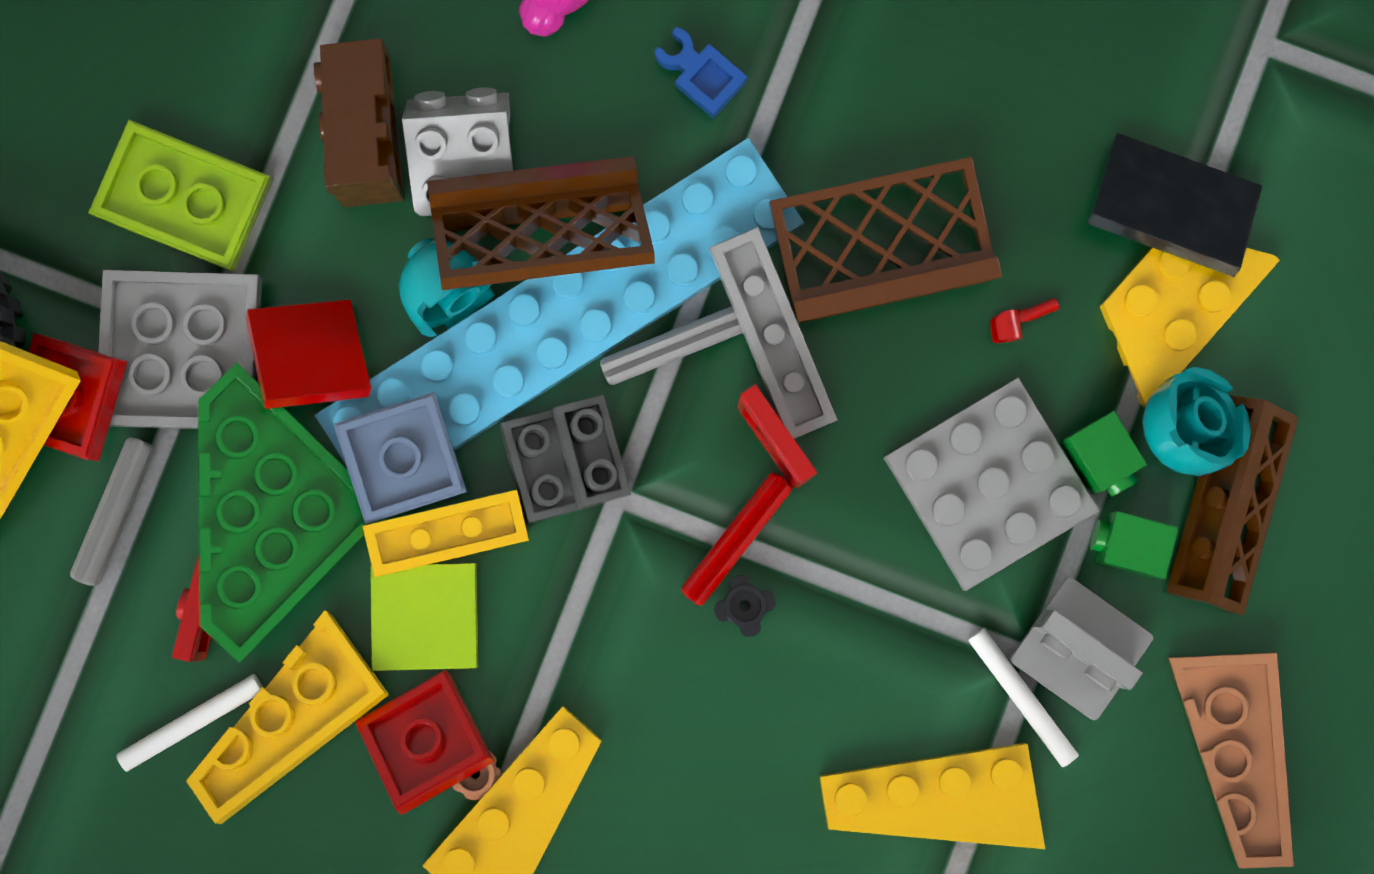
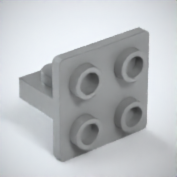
M1066 578L1010 657V662L1091 720H1097L1119 688L1131 690L1143 674L1135 665L1153 641V635L1075 579Z

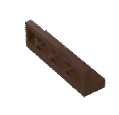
M1229 395L1235 407L1244 404L1248 413L1251 429L1249 447L1246 453L1236 459L1232 465L1206 475L1198 476L1166 592L1177 597L1207 603L1230 613L1244 616L1299 417L1267 400ZM1272 420L1277 422L1272 443L1269 444L1268 435ZM1260 473L1261 483L1258 493L1255 494L1254 485L1257 474ZM1246 523L1247 533L1244 542L1241 544L1240 535L1243 525ZM1232 573L1234 580L1229 598L1223 596L1229 575Z

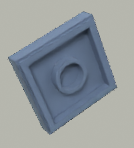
M435 392L333 424L365 524L467 492Z

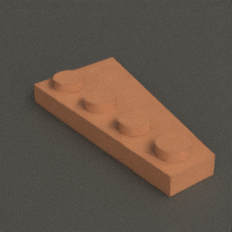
M1277 653L1168 657L1238 868L1294 867Z

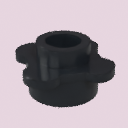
M737 575L730 580V590L723 601L716 603L714 612L718 620L722 622L730 621L740 627V631L744 636L752 637L760 632V621L766 611H770L775 607L776 599L771 591H761L750 584L748 577ZM748 601L750 603L749 610H741L740 603Z

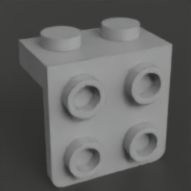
M483 87L467 91L466 96L445 97L443 92L428 91L415 95L414 99L407 100L402 124L413 207L418 215L432 216L427 181L513 171L509 135L511 115L509 93H497L494 88Z

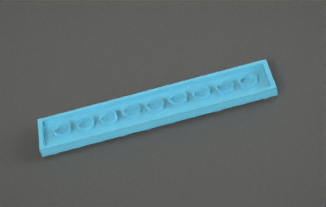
M747 138L643 205L655 253L654 264L525 280L370 379L371 392L369 397L336 401L315 414V417L346 464L333 425L334 423L435 392L455 451L721 280L709 252V247L757 227L767 249L777 244L769 201L787 196L750 139ZM795 208L783 210L787 231L794 233L804 226V221ZM603 230L602 232L598 233V234L595 235L594 237L597 238V237L600 236L605 230ZM620 235L611 243V245L618 248L640 246L638 242L623 235ZM578 246L566 255L580 254L585 248Z

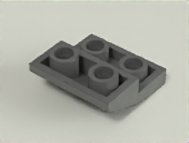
M604 395L557 406L550 411L502 422L499 425L526 525L631 495Z

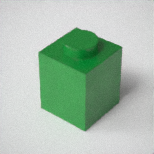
M1115 411L1103 415L1060 441L1091 494L1103 492L1107 489L1112 497L1138 482L1134 473L1147 465Z
M1119 511L1106 513L1104 521L1098 520L1096 522L1091 537L1090 549L1096 551L1094 563L1150 579H1166L1178 527Z

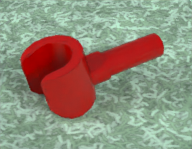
M1052 298L1027 309L1019 311L1007 310L994 316L990 321L993 343H1005L1022 339L1020 323H1026L1059 310L1058 301Z

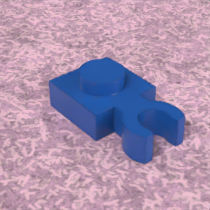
M675 27L672 31V38L683 47L682 51L678 55L671 56L658 47L654 51L655 58L663 68L682 72L675 81V87L714 119L747 83L748 76L710 44L698 54L693 49L690 35L685 30Z

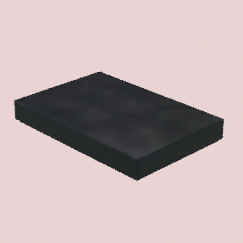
M1117 133L1108 153L1087 224L1235 277L1242 267L1262 185Z

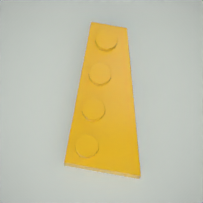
M562 706L423 864V867L430 874H534L602 739L565 706Z

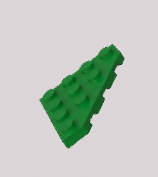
M235 363L197 401L199 626L232 658L240 663L364 535L363 525L367 524L364 522L348 470L283 407L265 409L260 384L238 363Z

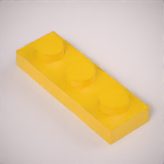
M517 490L363 525L374 577L529 541Z

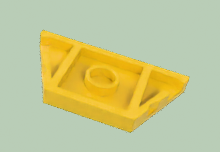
M1153 247L1145 254L1099 306L1108 328L1114 332L1117 340L1116 348L1124 366H1128L1139 392L1136 396L1140 405L1145 408L1149 397L1164 381L1173 375L1181 373L1280 261L1275 255L1246 248L1242 267L1236 276L1232 277Z

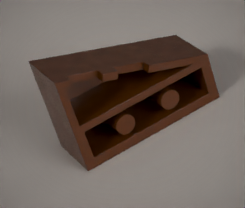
M382 38L320 45L321 62L314 63V78L318 93H322L323 112L319 113V129L322 142L324 143V179L328 194L332 193L343 207L405 201L390 52Z

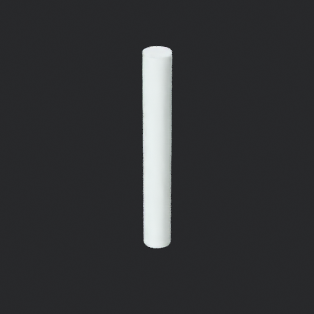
M982 628L968 639L969 643L1061 767L1074 761L1079 754L986 629Z
M255 674L248 676L116 754L119 764L128 772L254 698L263 687L260 680Z

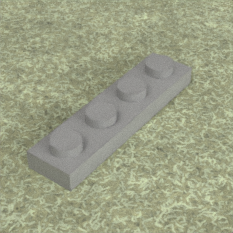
M754 228L709 247L713 262L776 414L789 433L795 439L837 421L759 228Z

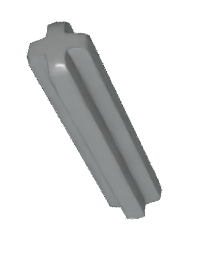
M731 306L604 357L600 361V366L606 381L610 385H615L743 332Z
M134 437L126 439L70 571V577L89 586H97L100 583L154 455L155 447L150 443Z

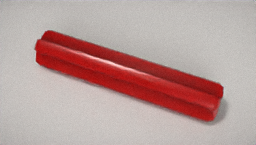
M774 472L768 475L681 588L683 595L699 606L707 601L791 493L792 486L786 479Z

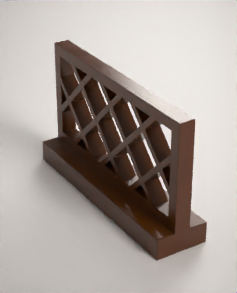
M634 156L427 181L442 290L655 263L652 239L638 187L637 167ZM627 210L620 217H617L609 213ZM574 217L567 224L558 220L560 218ZM590 221L607 228L597 238L581 231ZM520 223H522V224H521L517 229H515V230L504 226V225H512V224H520ZM539 227L555 234L545 244L529 238ZM469 230L462 237L453 233L455 231ZM486 234L502 240L492 251L476 244ZM620 235H623L638 242L640 246L618 248L611 245V243ZM446 241L454 243L447 249ZM568 241L585 248L580 254L565 255L558 251ZM515 248H519L532 255L525 261L512 262L505 258ZM462 250H465L479 261L474 267L450 270L449 261Z
M972 157L769 201L790 297V306L798 324L988 282L1002 277L998 257H994ZM962 171L966 193L955 208L931 191L942 175ZM932 177L926 188L915 182ZM904 184L921 195L906 219L881 204L891 186ZM882 188L876 199L864 193ZM854 195L871 206L856 231L830 215L841 197ZM832 199L825 211L813 204ZM926 199L951 214L937 239L912 224ZM967 203H969L972 218L962 212ZM803 206L821 218L804 242L787 231L783 210ZM876 210L901 226L887 250L861 235ZM957 219L975 230L979 251L960 255L942 243ZM825 221L851 237L836 262L810 246ZM907 230L932 246L921 264L910 266L892 255ZM856 241L882 257L871 275L859 277L842 266L843 261ZM790 242L801 248L794 260ZM937 250L949 256L948 258L931 261ZM808 252L831 267V270L821 286L800 290L795 268L804 254ZM887 261L899 268L881 272ZM836 272L849 279L830 284Z

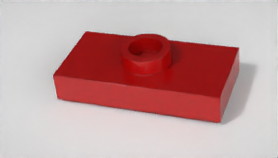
M199 554L190 588L183 590L176 611V616L178 619H181L172 658L187 662L204 661L207 658L212 639L199 626Z

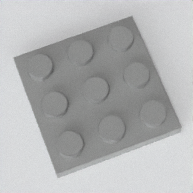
M103 270L98 352L127 361L109 426L197 429V401L235 363H238L257 381V370L246 323L247 309L261 308L262 278L259 275Z
M1019 378L884 457V460L963 591H967L1099 512L1098 507Z

